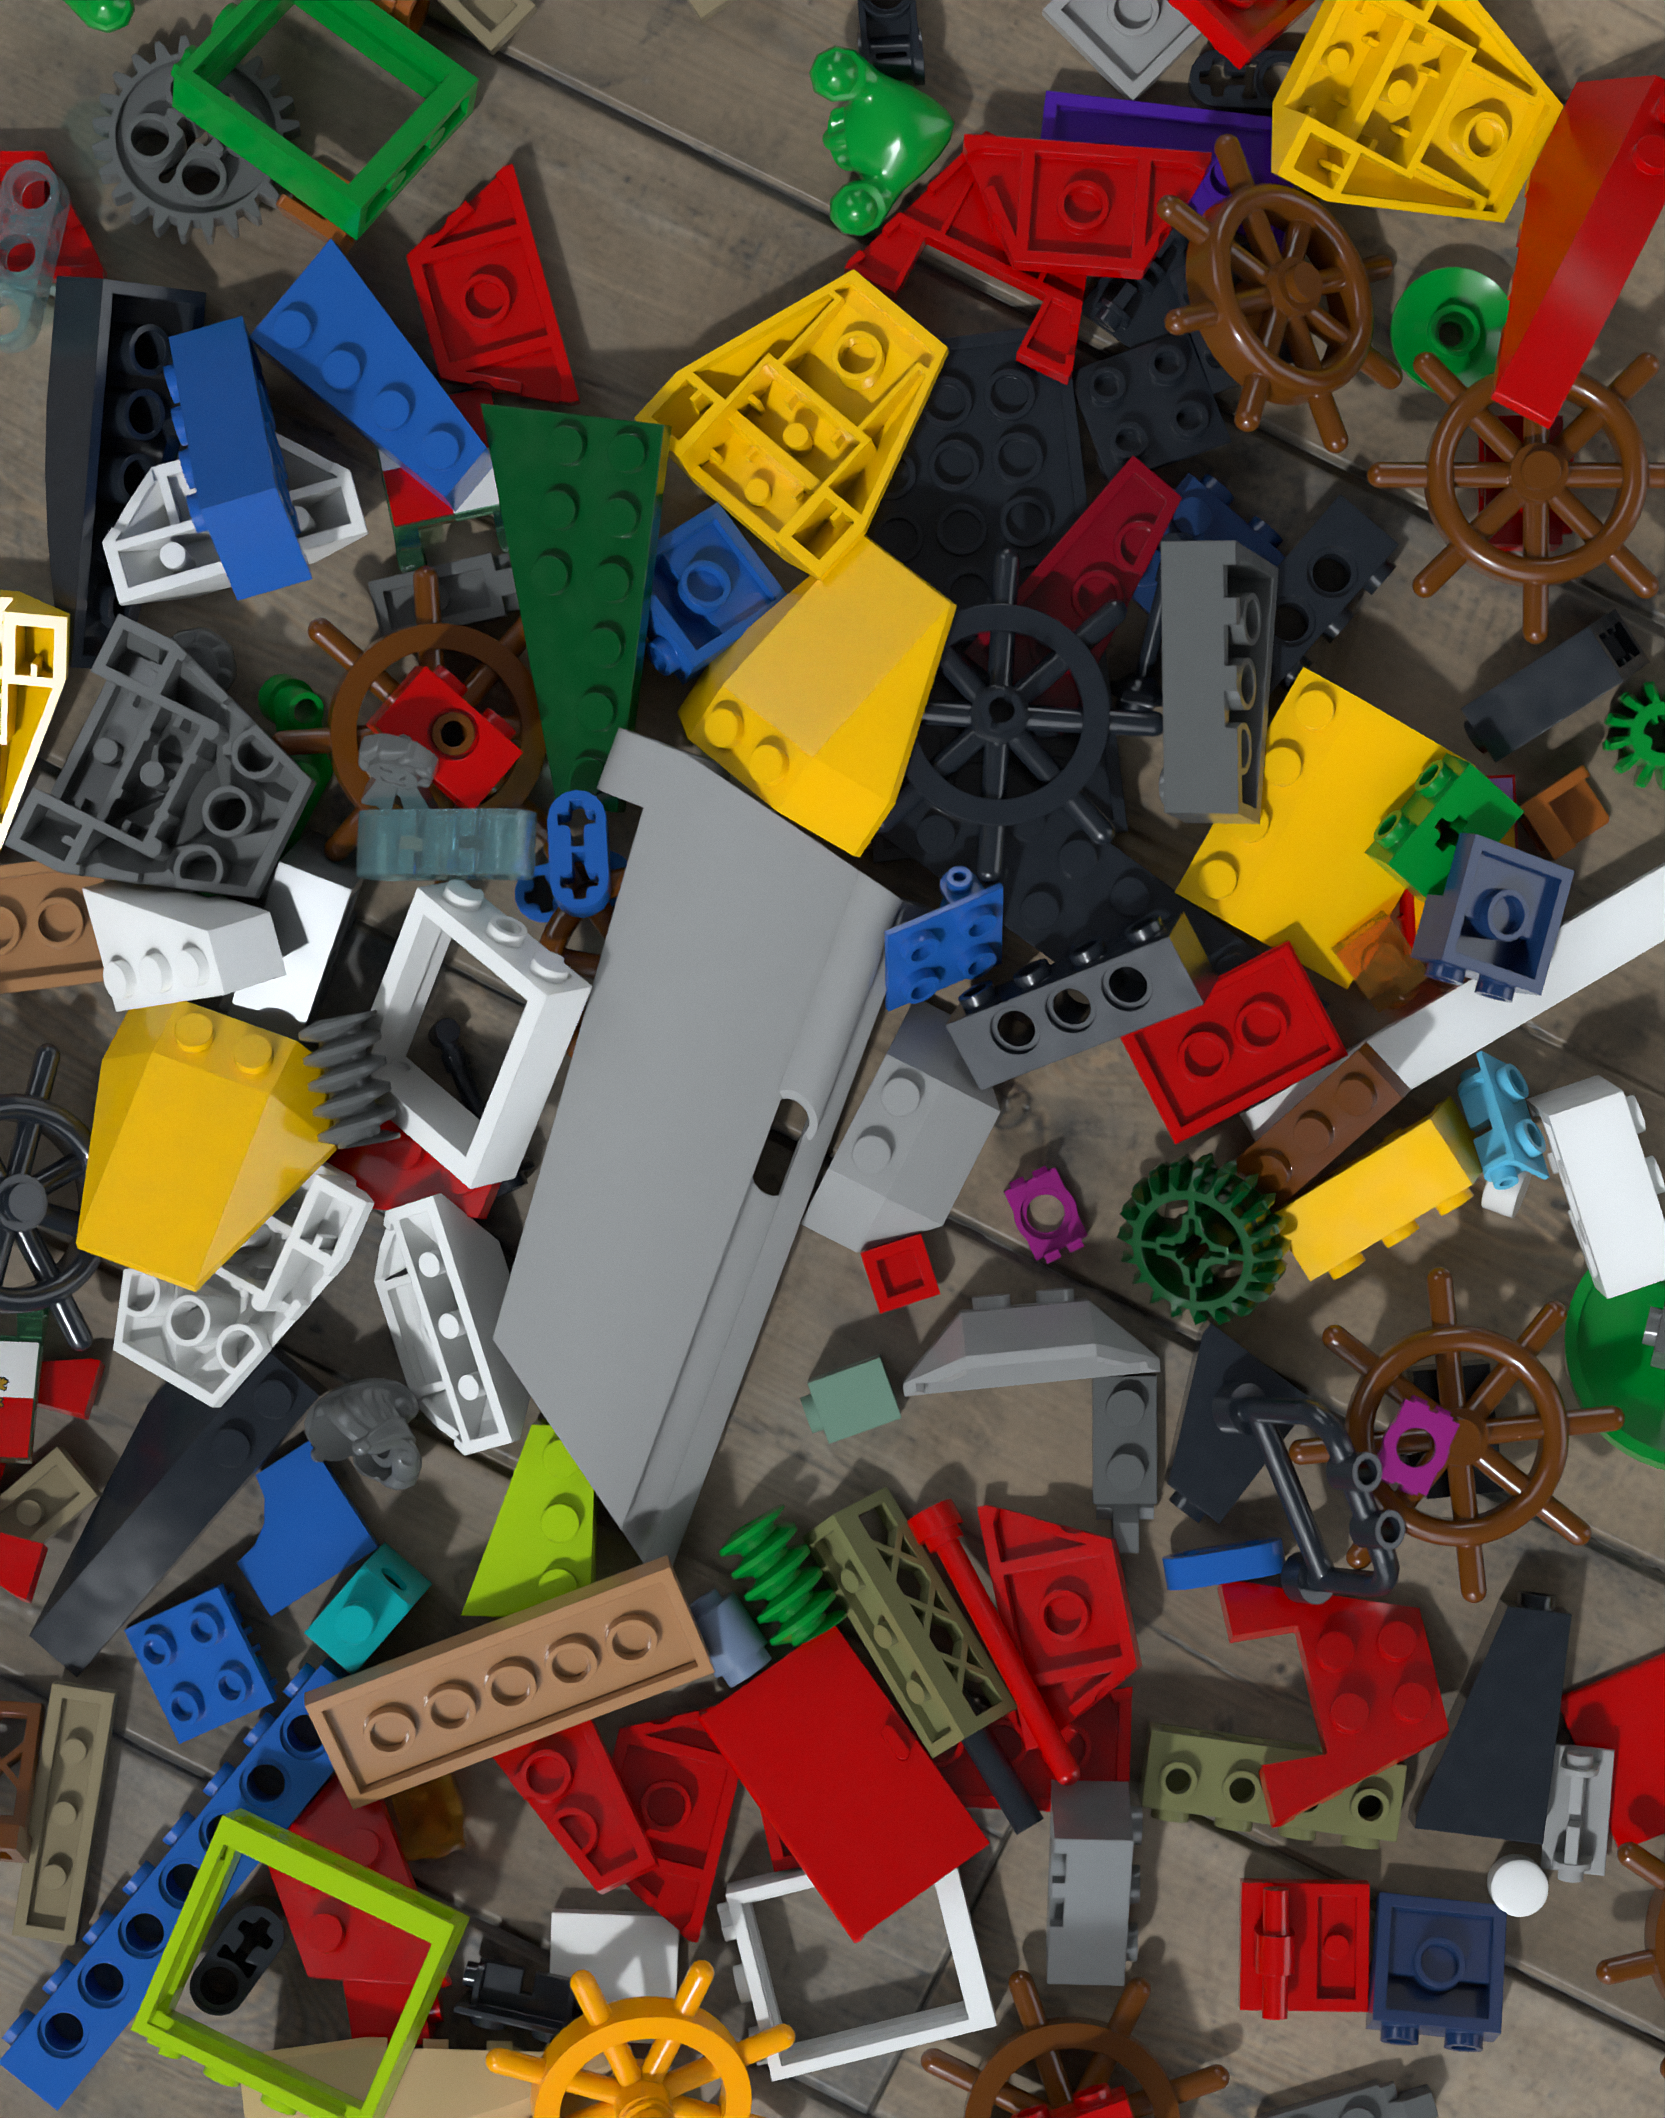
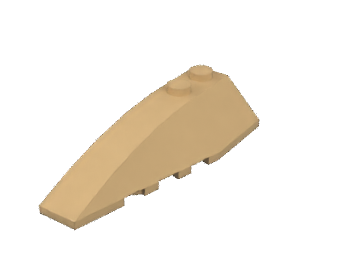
M363 2037L264 2051L262 2053L364 2102L386 2052L387 2038ZM423 2039L422 2048H414L384 2118H532L530 2107L532 2083L491 2072L485 2063L486 2054L491 2049L499 2047L541 2058L550 2043L545 2045L542 2052L523 2051L513 2046V2041L488 2040L486 2042V2050L449 2049V2039ZM603 2052L592 2058L581 2068L611 2076L613 2073ZM241 2084L245 2118H311L297 2111L296 2115H287L275 2111L261 2102L262 2093ZM565 2092L560 2107V2118L595 2104L599 2100Z

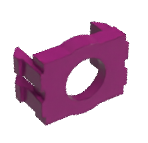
M1045 1165L1032 1171L1033 1177L1026 1181L1022 1176L1009 1182L1011 1188L1003 1192L1014 1213L1016 1227L1022 1236L1026 1238L1036 1261L1044 1257L1048 1264L1061 1258L1059 1250L1067 1247L1070 1253L1084 1247L1081 1239L1087 1237L1088 1234L1078 1216L1076 1202L1073 1196L1065 1189L1056 1168L1053 1167L1048 1170ZM1037 1196H1054L1063 1205V1222L1054 1231H1037L1027 1220L1028 1205Z
M1412 1395L1409 1400L1403 1399L1394 1421L1384 1432L1381 1449L1377 1457L1382 1466V1482L1388 1485L1397 1482L1399 1483L1397 1488L1412 1496L1413 1494L1417 1495L1419 1492L1427 1496L1436 1474L1447 1461L1450 1444L1460 1424L1452 1421L1451 1412L1437 1405L1431 1411L1427 1405L1428 1401ZM1411 1428L1426 1430L1430 1433L1435 1443L1432 1458L1426 1464L1417 1467L1404 1464L1398 1457L1396 1450L1397 1441L1401 1434Z

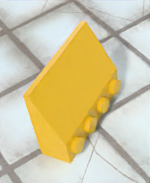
M1303 667L1267 729L1260 824L1214 823L1176 888L1175 893L1272 948L1289 940L1302 965L1348 990L1406 889L1365 853L1375 841L1373 835L1377 826L1388 814L1395 810H1400L1416 791L1415 783L1417 778L1428 765L1436 760H1442L1446 753L1462 760L1465 759L1361 698ZM1438 821L1435 828L1440 831L1442 826Z

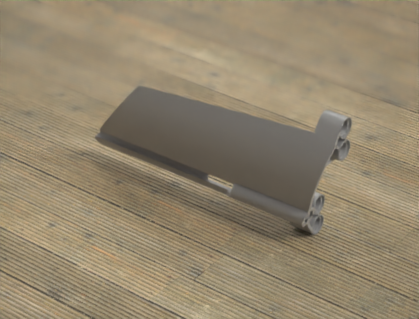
M619 727L597 789L641 806L643 810L493 1340L642 1562L645 1564L668 1555L673 1566L885 996V931L936 909L894 895L729 783L731 773L717 762ZM781 1099H791L802 1105L808 1117L779 1195L772 1196L761 1191L754 1183L752 1176Z

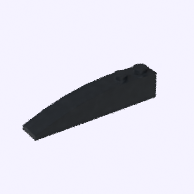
M57 276L46 404L45 483L47 536L53 600L55 608L70 614L69 667L92 668L118 614L135 622L138 621L142 603L123 606L119 604L102 541L110 529L114 528L124 508L150 468L175 461L181 443L174 427L171 408L181 406L180 402L175 404L171 397L163 366L173 364L169 337L204 327L206 292L101 278Z
M277 1344L274 1345L272 1350L221 1407L212 1408L167 1381L148 1403L102 1493L103 1495L99 1498L29 1636L74 1676L78 1677L303 1421L311 1407L329 1390Z

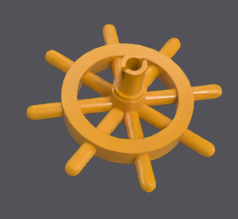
M698 1960L690 1966L675 1999L659 1996H638L607 2003L594 1975L590 1971L582 1969L573 1973L570 1979V1987L584 2014L559 2032L545 2049L541 2058L496 2047L486 2054L485 2063L493 2073L532 2083L530 2093L532 2118H560V2107L565 2092L596 2099L599 2102L562 2118H766L751 2114L752 2092L746 2066L788 2049L793 2045L796 2035L790 2025L778 2024L736 2042L724 2024L715 2016L700 2008L714 1977V1968L706 1960ZM655 2039L646 2058L635 2059L627 2042ZM681 2044H685L704 2055V2057L668 2072ZM603 2052L613 2073L611 2076L581 2068L592 2058ZM721 2078V2090L716 2104L681 2095Z

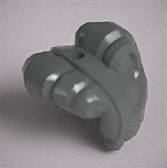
M366 1378L332 1389L311 1407L304 1421L305 1434L309 1442L314 1446L311 1450L312 1460L318 1463L325 1460L341 1461L352 1456L354 1466L359 1474L380 1482L387 1488L397 1491L415 1485L422 1469V1457L415 1445L416 1437L410 1429L408 1422L415 1418L419 1411L417 1399L408 1387L396 1380L387 1378Z

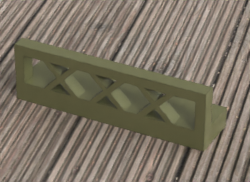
M887 1486L836 1512L801 1537L804 1543L808 1545L811 1555L823 1571L828 1584L835 1592L841 1606L847 1613L851 1623L932 1759L1017 1708L1016 1703L922 1545H918L905 1516ZM875 1509L888 1530L887 1545L872 1540L858 1517ZM898 1567L914 1574L921 1586L919 1601L903 1594L896 1582ZM931 1623L946 1628L954 1642L952 1656L939 1652L929 1638ZM964 1678L979 1684L992 1706L978 1716L974 1714L962 1693Z

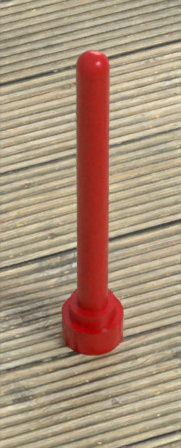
M952 1498L936 1503L910 1518L907 1524L918 1545L925 1544L930 1554L937 1552L1056 1780L1063 1786H1072L1080 1778L1079 1766L959 1541L964 1537L959 1527L964 1521Z

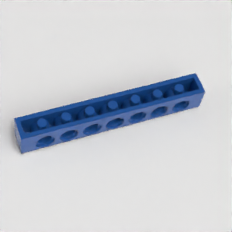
M329 1656L317 1670L308 1662L302 1667L283 1691L292 1701L276 1719L266 1712L242 1741L252 1749L237 1769L228 1761L224 1763L203 1789V1792L211 1798V1801L197 1818L186 1810L162 1840L172 1849L157 1867L146 1860L122 1889L131 1899L120 1913L115 1916L106 1909L82 1938L91 1948L81 1961L74 1965L66 1958L42 1987V1990L51 1996L42 2009L35 2015L26 2008L3 2035L2 2039L11 2047L0 2059V2065L55 2110L58 2111L138 2013L189 1892L182 1890L175 1882L174 1868L179 1864H191L198 1869L200 1868L215 1833V1817L242 1808L287 1829L333 1773L334 1767L323 1744H304L297 1738L294 1732L295 1718L300 1715H309L305 1708L304 1693L351 1675ZM269 1764L278 1768L285 1779L284 1791L279 1794L262 1792L254 1781L255 1767ZM242 1853L216 1915L260 1861ZM148 1913L157 1917L163 1925V1939L157 1942H149L142 1939L134 1928L135 1916ZM109 1963L116 1966L123 1976V1988L117 1991H109L102 1988L94 1976L95 1965ZM58 2013H70L76 2016L82 2024L83 2037L78 2040H69L62 2037L54 2025L55 2015Z

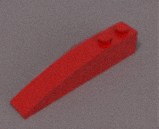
M1657 75L1577 82L1526 182L1524 197L1527 200L1524 218L1518 230L1516 242L1518 254L1515 271L1510 278L1507 300H1510L1506 324L1501 332L1490 399L1547 429L1551 427L1665 205V79Z

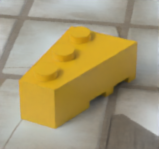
M1451 1096L1434 1105L1435 1109L1432 1113L1404 1130L1398 1128L1384 1137V1142L1351 1162L1348 1160L1290 1197L1273 1212V1214L1287 1216L1286 1226L1279 1233L1291 1240L1289 1249L1310 1282L1326 1272H1329L1333 1280L1342 1277L1366 1260L1361 1252L1379 1240H1382L1385 1246L1389 1248L1420 1228L1415 1221L1419 1216L1434 1207L1443 1216L1474 1196L1469 1187L1473 1185L1482 1173V1167L1473 1141L1477 1136L1469 1128L1468 1122Z

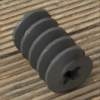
M377 1010L314 1021L315 1023L298 1032L299 1040L319 1044V1049L303 1058L304 1065L324 1069L322 1076L308 1083V1090L328 1094L329 1100L312 1109L313 1116L330 1119L334 1123L333 1126L317 1135L318 1142L338 1145V1149H346L381 1143L401 1137L400 1132L380 1128L381 1124L396 1116V1109L393 1106L377 1104L375 1099L391 1090V1082L371 1078L370 1075L387 1064L386 1056L366 1052L367 1047L382 1039L381 1030L361 1027V1023L377 1014Z

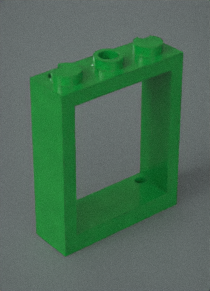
M242 0L239 5L234 2L229 3L214 21L211 34L199 47L195 45L188 46L183 57L174 64L171 71V76L174 78L173 108L355 240L359 239L473 113L479 81L473 74L370 0ZM293 5L299 7L426 99L349 184L216 89L220 82Z

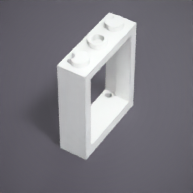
M454 879L446 883L417 887L371 1011L377 1010V1014L368 1018L365 1028L381 1030L382 1039L367 1047L366 1052L386 1056L387 1061L385 1066L370 1074L371 1078L391 1082V1090L375 1099L376 1103L395 1107L396 1116L390 1120L468 1188L473 1189L516 1177L592 986L563 963L565 958L550 952L530 936L524 924L512 917L506 916L484 898V893L481 889H473L464 880ZM451 938L528 1001L481 1120L406 1057Z
M801 1867L770 1872L727 1883L725 1894L727 1902L717 1904L725 1941L737 1939L743 1963L733 1966L741 2004L752 2001L758 2026L748 2028L749 2037L782 2024L752 1903L813 1888L814 1885ZM959 1867L935 1883L964 2001L793 2043L788 2049L756 2062L757 2066L768 2063L772 2082L997 2026L996 2013Z

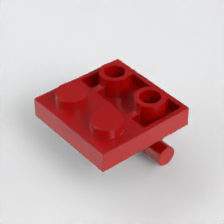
M1240 1878L1238 2006L1240 2010L1262 2011V2018L1268 2020H1285L1288 2018V2011L1368 2012L1370 1884L1368 1880Z

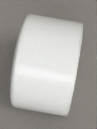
M1527 1171L1518 1174L1519 1182L1505 1190L1495 1189L1493 1182L1486 1180L1481 1200L1482 1207L1514 1218L1524 1200L1532 1174Z
M1510 1854L1498 1859L1492 1865L1487 1877V1888L1491 1898L1499 1909L1508 1915L1515 1917L1529 1916L1537 1912L1547 1899L1549 1890L1547 1877L1539 1865L1525 1855Z

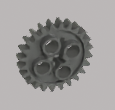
M184 35L180 37L178 53L173 55L169 54L160 41L155 42L157 61L151 64L136 53L133 54L131 57L136 72L133 78L117 71L112 74L114 84L120 95L100 94L101 107L111 116L93 118L92 125L95 133L108 139L92 144L95 159L110 161L98 170L102 184L120 182L111 193L116 207L134 200L130 210V217L135 225L152 215L154 216L153 230L155 236L160 238L172 224L177 226L181 244H187L193 228H202L208 245L214 244L217 226L224 225L229 234L236 239L239 238L237 219L245 216L258 227L262 225V217L258 205L263 202L270 207L277 208L275 204L280 195L273 186L274 184H279L208 132L209 144L207 146L195 142L187 149L185 137L188 134L199 138L206 131L172 107L174 78L171 76V71L174 64L183 57L185 49L190 46L187 36ZM259 55L249 60L244 66L239 62L216 89L227 97H232L235 100L234 102L288 141L301 136L299 121L284 119L295 111L292 96L274 98L282 88L281 77L278 74H274L260 80L264 66L263 60ZM151 134L160 135L169 141L166 149L155 156H144L135 149L137 143L144 136ZM179 163L176 175L166 184L159 181L160 177L169 173ZM199 173H210L220 180L217 188L205 195H196L188 191L186 185L190 178Z

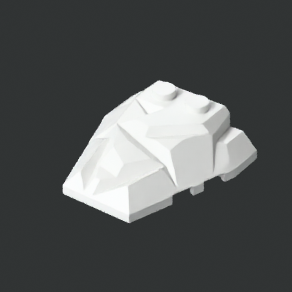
M324 1162L197 1292L132 1268L124 1269L113 1350L212 1408L221 1407L331 1280L349 1262L374 1206V1201L365 1191L356 1187V1180L353 1176Z

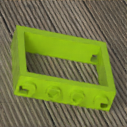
M239 1808L222 1815L130 2030L148 2038V2043L160 2048L158 2052L160 2055L172 2059H181L183 2055L204 2065L203 2073L215 2082L230 2087H238L241 2083L262 2093L261 2102L280 2113L296 2115L297 2111L311 2118H384L470 1916L245 1809ZM242 1853L432 1943L364 2102L175 2011Z

